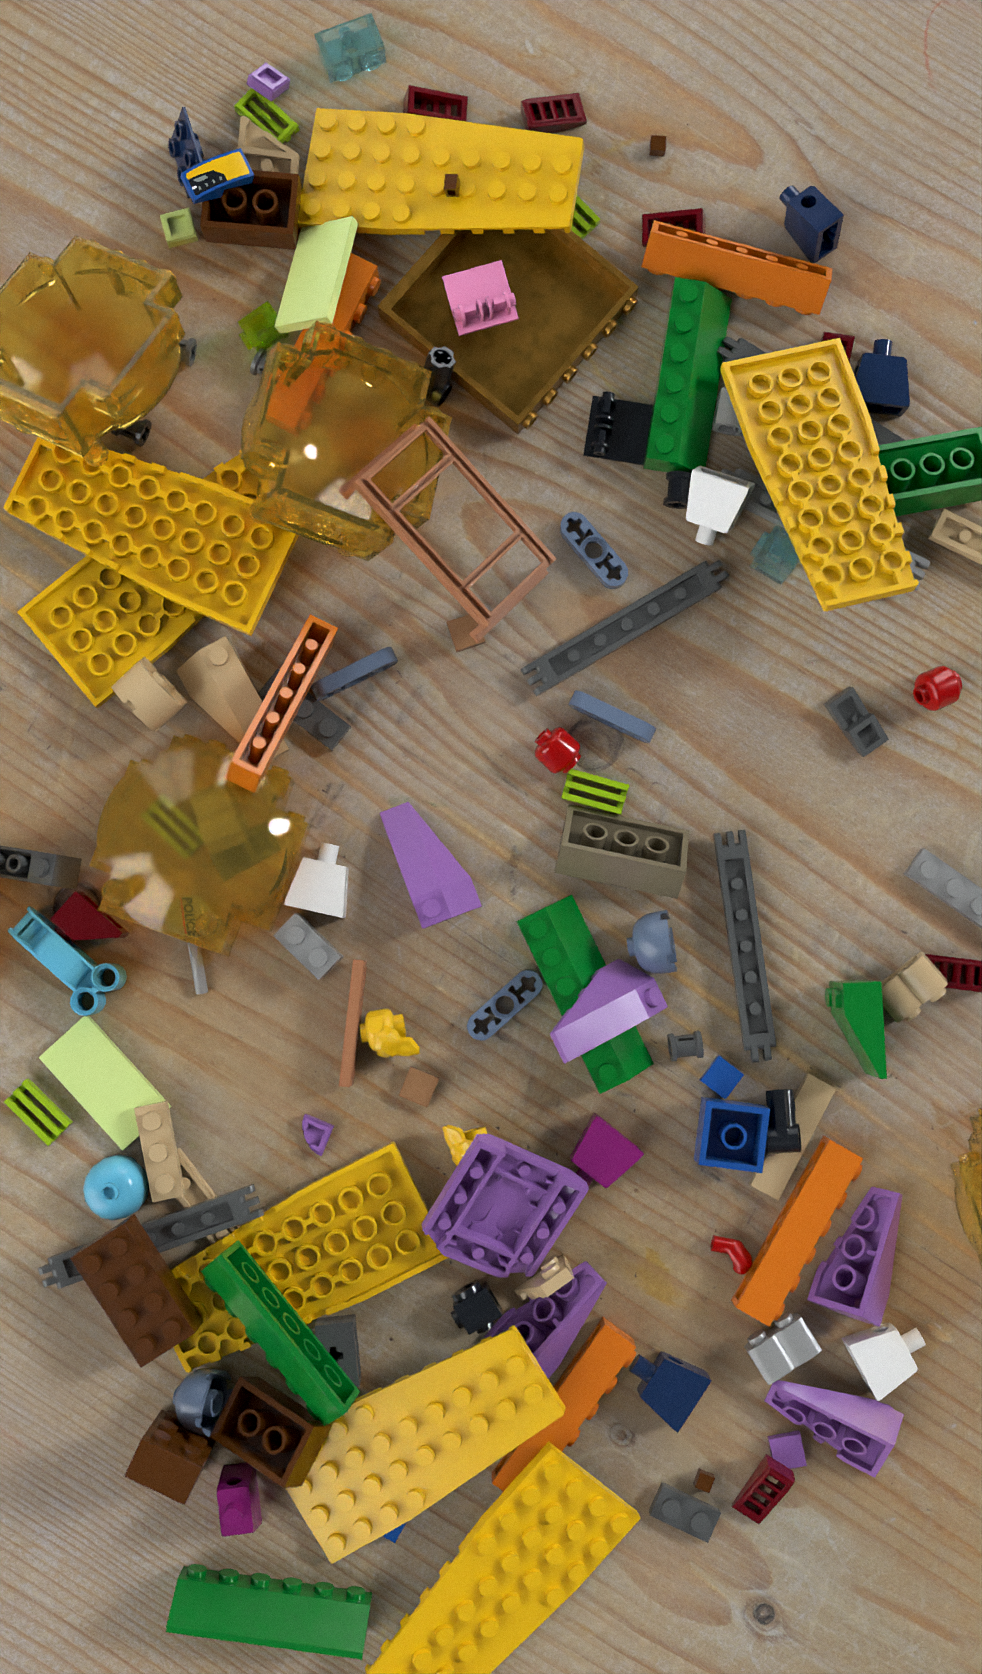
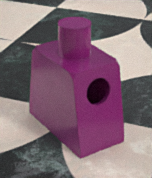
M594 1112L574 1147L570 1159L579 1167L576 1174L587 1182L588 1187L595 1180L604 1188H608L632 1167L644 1153Z
M247 1462L223 1465L216 1493L221 1535L226 1537L253 1533L262 1524L256 1469ZM233 1480H241L239 1484L232 1485Z

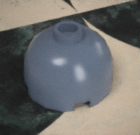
M668 910L652 912L638 919L633 926L632 937L627 938L629 956H636L639 966L645 971L654 974L677 972V967L674 963L677 962L673 931L672 927L668 928L667 919H670Z
M207 1368L192 1371L176 1388L173 1394L175 1413L178 1422L187 1431L200 1436L210 1437L233 1389L227 1390L226 1379L231 1380V1376L226 1371Z

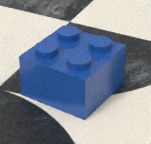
M701 1097L694 1152L696 1163L703 1166L762 1173L770 1109L761 1104Z

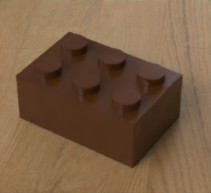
M252 170L255 175L252 183L225 189L222 197L202 202L200 227L206 242L296 249L299 237L298 219L302 193L299 174Z
M239 1377L210 1437L282 1488H292L303 1485L332 1425L324 1426L320 1420L316 1421L310 1416L305 1407L260 1377Z
M161 1409L142 1437L124 1477L185 1505L216 1441L211 1437L200 1436L187 1431L178 1422L175 1411H164Z

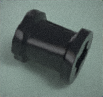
M121 408L113 419L111 434L115 436L121 434L134 440L136 445L142 447L150 434L152 423L147 419L142 421L130 416L127 410Z
M684 471L667 472L666 480L669 481L667 498H664L663 505L673 509H687L691 473Z

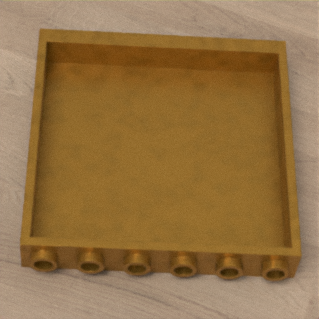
M517 229L515 234H503L502 230H485L484 234H472L471 230H455V234H440L377 307L379 318L426 358L434 346L438 348L447 347L452 350L456 363L451 379L516 434H519L523 428L528 430L535 423L539 416L537 412L543 405L548 407L555 400L559 393L557 389L563 382L568 384L575 377L579 370L577 366L583 359L586 361L591 359L599 347L596 344L602 337L609 338L618 326L616 321L624 313L627 316L632 312L638 303L636 297L639 286L572 230L570 233H565L564 229H545V233H534L533 229ZM502 260L510 291L514 293L516 299L515 308L519 320L459 336L442 276Z

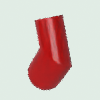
M713 1235L711 1251L728 1254L733 1262V1270L737 1274L744 1275L748 1273L753 1261L744 1244L737 1239Z

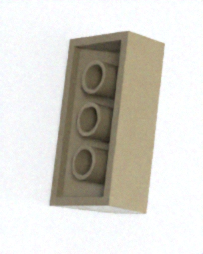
M568 805L554 873L678 899L686 874L689 830Z

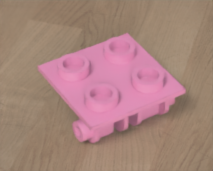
M502 260L442 276L459 336L519 320L515 308L516 299L514 293L510 291Z

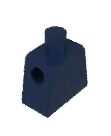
M794 185L787 187L779 197L781 202L787 207L784 226L811 263H816L837 249L844 215L815 186H809L801 193Z
M888 339L875 340L873 353L862 354L856 364L854 376L869 413L902 416L910 406L907 360L904 357L891 356L893 342Z
M662 1351L653 1363L638 1354L629 1368L630 1372L642 1379L637 1387L641 1399L676 1432L680 1431L711 1383V1379L705 1370Z

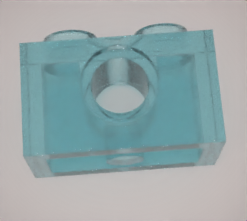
M372 13L314 34L317 51L330 83L348 80L356 73L365 70L372 71L380 67L381 64L386 63L385 46ZM349 49H356V50H357V51L354 52V53H347V52H346V51L349 50Z
M775 525L770 534L766 531L763 532L750 553L754 557L750 567L779 584H782L799 562V557L787 531Z

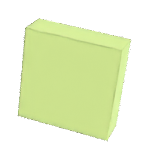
M190 208L160 215L169 248L199 241Z

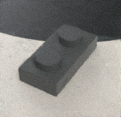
M661 1482L649 1509L650 1516L707 1543L721 1515L720 1509L664 1482Z

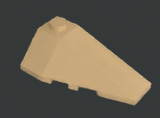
M224 636L198 650L176 671L190 697L232 737L241 743L263 699L258 693L232 642L227 636ZM284 739L274 758L290 750Z

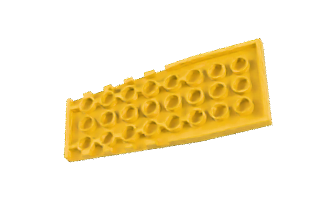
M316 108L301 193L298 219L299 229L301 227L323 225L327 221L353 216L358 222L356 233L425 235L427 230H440L441 234H455V230H471L472 234H484L485 230H502L503 234H515L517 229H533L534 233H545V229H564L565 233H570L584 153V142L580 137L408 113ZM445 174H458L460 180L459 197L446 196L444 191Z
M840 338L723 362L720 372L749 452L823 611H831L914 591L919 582L918 579L914 580L910 564L912 558L910 551L905 550L902 540L904 531L901 522L898 523L896 519L894 496L889 494L886 480L888 476L885 465L880 464L878 457L880 448Z
M46 426L42 427L3 506L7 513L165 599L249 636H252L304 526L303 521L219 484L183 472L177 473L153 462L150 464L138 460L135 456L127 453L120 454L108 450L106 446L97 443L94 445L79 440L76 436L52 431Z
M245 449L239 450V454L225 464L222 462L214 467V471L203 478L302 520L299 513ZM88 556L81 559L17 611L96 708L102 706L115 695L111 687L138 661L146 657L153 664L204 617L202 614L165 599Z
M394 1141L308 1184L264 1211L263 1216L248 1221L170 1269L203 1319V1323L195 1334L173 1347L185 1372L189 1373L194 1368L209 1362H216L221 1360L223 1356L238 1350L243 1351L255 1344L246 1335L245 1326L241 1321L228 1313L224 1305L225 1301L218 1292H213L209 1289L204 1281L205 1276L201 1272L217 1256L238 1240L306 1324L326 1314L328 1316L365 1301L449 1258L442 1255L432 1238L423 1232L422 1222L429 1210Z
M512 1325L507 1331L494 1337L484 1338L477 1345L466 1350L461 1349L445 1360L438 1363L433 1362L410 1376L407 1374L385 1388H377L356 1398L343 1416L329 1423L332 1427L303 1485L285 1489L328 1560L333 1564L410 1521L563 1416L565 1405L516 1326Z
M548 1441L477 1521L458 1546L460 1551L452 1562L447 1560L439 1571L440 1578L431 1589L426 1587L419 1596L420 1604L411 1615L406 1613L402 1618L400 1630L392 1640H385L380 1647L381 1654L372 1666L368 1664L365 1666L366 1674H490L582 1585L641 1519L638 1511Z

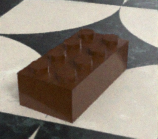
M135 1214L83 1246L70 1258L140 1368L195 1334L203 1323V1319Z

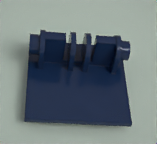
M182 107L178 121H175L173 135L168 141L169 153L172 158H175L177 163V177L180 186H184L180 177L181 173L205 161L198 135L193 132L186 107ZM184 186V189H185L187 198H190V196H189V194H188V192H187V190H186V188H185V186Z

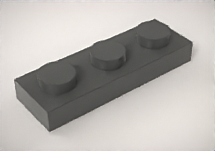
M279 669L274 672L258 692L262 697L265 698ZM307 693L293 720L331 751L335 749L351 728L349 724L309 693Z

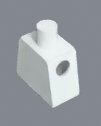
M703 466L693 469L686 520L700 525L695 540L704 545H713L717 531L722 533L730 532L748 501L755 483Z
M321 842L317 860L303 857L284 905L340 918L346 917L349 868L336 865L340 846Z
M890 1322L881 1324L880 1327L875 1326L841 1338L867 1388L877 1401L883 1399L917 1372L918 1367L911 1353L926 1345L917 1328L900 1335Z

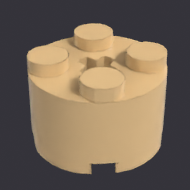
M146 657L138 661L111 687L124 704L127 703L133 710L134 715L155 732L188 703L176 690L174 684L165 675L161 676Z

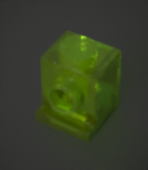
M266 301L238 321L242 330L238 336L248 351L252 348L256 352L260 348L266 350L280 339H285L289 336L288 332L279 333L274 327L278 314L269 301ZM259 330H267V332H265L260 337L257 336Z

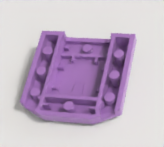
M477 1134L423 1220L422 1229L426 1235L432 1238L436 1243L437 1249L446 1257L498 1278L509 1277L510 1273L524 1272L526 1277H531L535 1274L588 1192L589 1187L587 1182L571 1169L491 1134Z

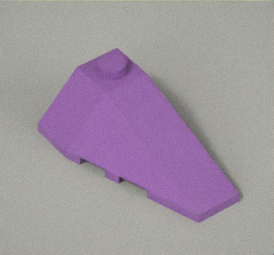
M409 802L379 813L422 929L482 907L471 877Z
M617 959L596 970L591 977L592 981L578 994L579 998L573 1007L567 1009L550 1032V1036L563 1063L575 1059L667 1008L668 1006L655 979L621 959Z
M873 1186L870 1188L852 1215V1223L842 1237L838 1236L833 1245L836 1247L826 1262L822 1260L818 1266L808 1295V1301L850 1318L880 1327L890 1292L902 1194Z
M584 1261L572 1269L574 1278L546 1298L539 1297L531 1300L529 1297L530 1301L520 1308L510 1309L504 1313L484 1338L494 1337L507 1331L510 1326H516L545 1375L549 1378L561 1364L607 1282L588 1262Z
M782 1380L772 1383L765 1398L766 1403L797 1425L804 1424L814 1432L812 1438L822 1444L826 1441L838 1450L836 1456L842 1461L874 1478L895 1445L904 1416L903 1413L893 1409L890 1405L875 1399Z

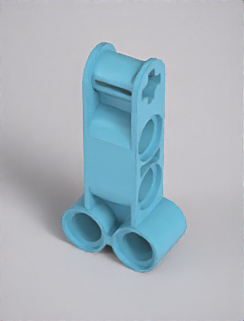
M28 906L26 915L14 928L10 927L7 930L8 933L73 991L70 1005L76 1014L87 1016L102 1011L106 1004V997L103 992L116 991L124 986L127 979L125 969L116 963L97 964L71 939L67 941L54 930L56 926L33 907ZM107 969H111L115 973V981L111 986H108L103 980V974ZM87 992L94 997V1005L90 1010L86 1009L82 1003V998Z

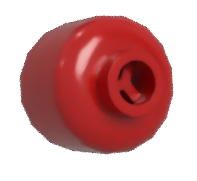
M937 666L923 672L915 680L914 699L919 705L930 711H937L949 706L959 699L962 690L961 678L956 671L946 666Z
M562 727L555 728L552 731L546 728L535 739V743L538 744L535 749V757L552 773H559L561 771L567 773L581 758L579 754L580 744Z

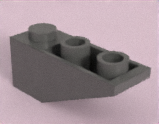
M0 845V877L48 886L77 889L81 858Z

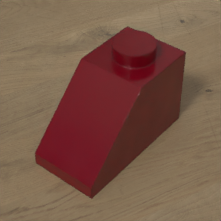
M75 891L50 919L57 925L54 930L67 941L70 939L125 938L129 934L126 929L82 891Z

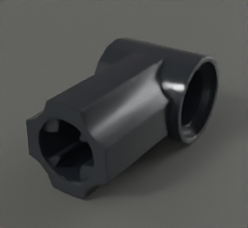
M434 346L428 353L424 368L417 376L412 386V391L439 408L452 390L453 385L449 381L456 361L452 350L447 347L438 348Z
M779 1089L766 1091V1103L770 1109L766 1139L768 1153L801 1152V1134L799 1123H796L794 1090Z

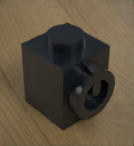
M478 1280L472 1281L452 1295L454 1311L451 1312V1315L458 1328L462 1329L464 1327L468 1335L474 1332L478 1334L486 1332L494 1326L493 1321L502 1316V1307L487 1281L481 1284Z

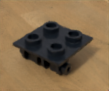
M603 392L602 397L593 396L583 456L644 465L653 405L615 399V394L612 392Z

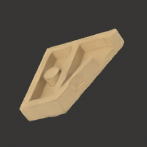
M241 116L237 149H242L251 169L298 174L299 154L287 145L279 142L267 131L265 132L252 123L246 116Z
M564 1255L559 1258L552 1256L540 1265L541 1271L514 1289L521 1301H524L527 1297H530L531 1300L539 1297L546 1298L574 1278L571 1265Z

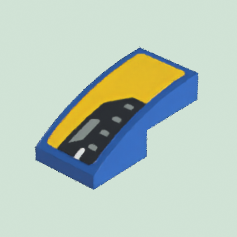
M239 148L200 162L182 172L180 177L193 204L222 197L225 189L252 183L255 175L242 149Z

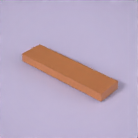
M353 959L339 1087L350 1088L354 1084L360 1034L359 1024H361L368 963L366 960Z

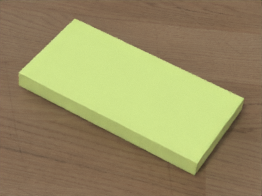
M353 216L327 221L323 225L301 227L274 326L279 333L333 323L358 222Z
M89 1015L83 1016L39 1057L122 1151L139 1137L134 1108L166 1101Z

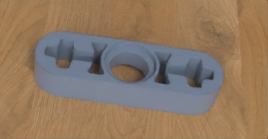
M578 512L566 514L560 524L562 538L606 588L618 589L623 586L628 577L626 564L584 515ZM569 521L573 524L577 522L581 524L579 532L584 537L588 532L591 534V536L583 540L580 546L577 544L580 541V536L575 531L567 532ZM590 543H597L602 547L603 553L599 558L592 559L586 555L585 547ZM607 556L611 558L607 562L608 566L612 570L618 568L621 571L619 573L620 580L618 581L615 578L610 580L607 578L609 571L604 564L601 569L596 567L603 563Z
M392 647L383 648L318 680L311 685V689L317 701L325 700L392 667L398 662V659Z
M575 690L568 704L574 710L644 743L649 744L656 731V728L651 724L581 691Z
M532 970L519 972L470 1016L467 1023L470 1036L480 1041L489 1039L540 993L542 989L541 977ZM523 976L528 979L532 976L535 977L536 981L533 985L536 989L533 992L527 989L521 993L520 996L525 998V1000L519 1003L517 997L508 991V988L513 985L515 990H518L522 986L520 979ZM501 996H509L514 1002L513 1010L508 1014L499 1013L495 1007L496 1000ZM490 1006L493 1014L502 1021L496 1024L493 1019L487 1025L489 1031L486 1034L482 1031L475 1033L473 1030L476 1026L474 1020L479 1018L482 1021L489 1016L484 1010Z

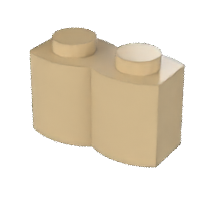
M921 951L882 981L883 1007L897 1023L904 1019L906 1022H909L921 1012L919 1007L928 1000L933 1003L946 993L947 979Z

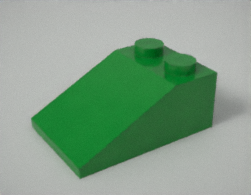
M867 979L829 981V988L825 990L826 1006L831 1007V1013L861 1067L868 1075L879 1079H887L882 981Z

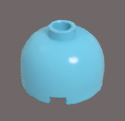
M118 1154L108 1156L92 1167L85 1178L83 1188L85 1202L92 1212L101 1218L117 1220L127 1218L140 1209L148 1198L149 1183L146 1170L142 1169L140 1164L135 1162L137 1160L130 1156Z

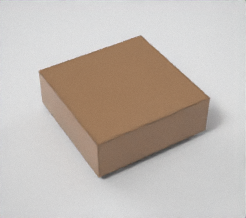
M470 614L446 622L456 653L486 643L484 637L476 643L468 634L478 625Z
M410 1066L398 1096L428 1108L439 1077Z

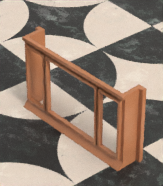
M430 416L419 426L416 424L412 425L338 490L346 500L358 491L478 623L468 633L476 643L549 574L546 569L556 560L555 556ZM425 432L444 453L445 457L396 501L391 503L371 479ZM452 463L514 532L463 581L399 512ZM521 539L541 563L490 612L469 588Z

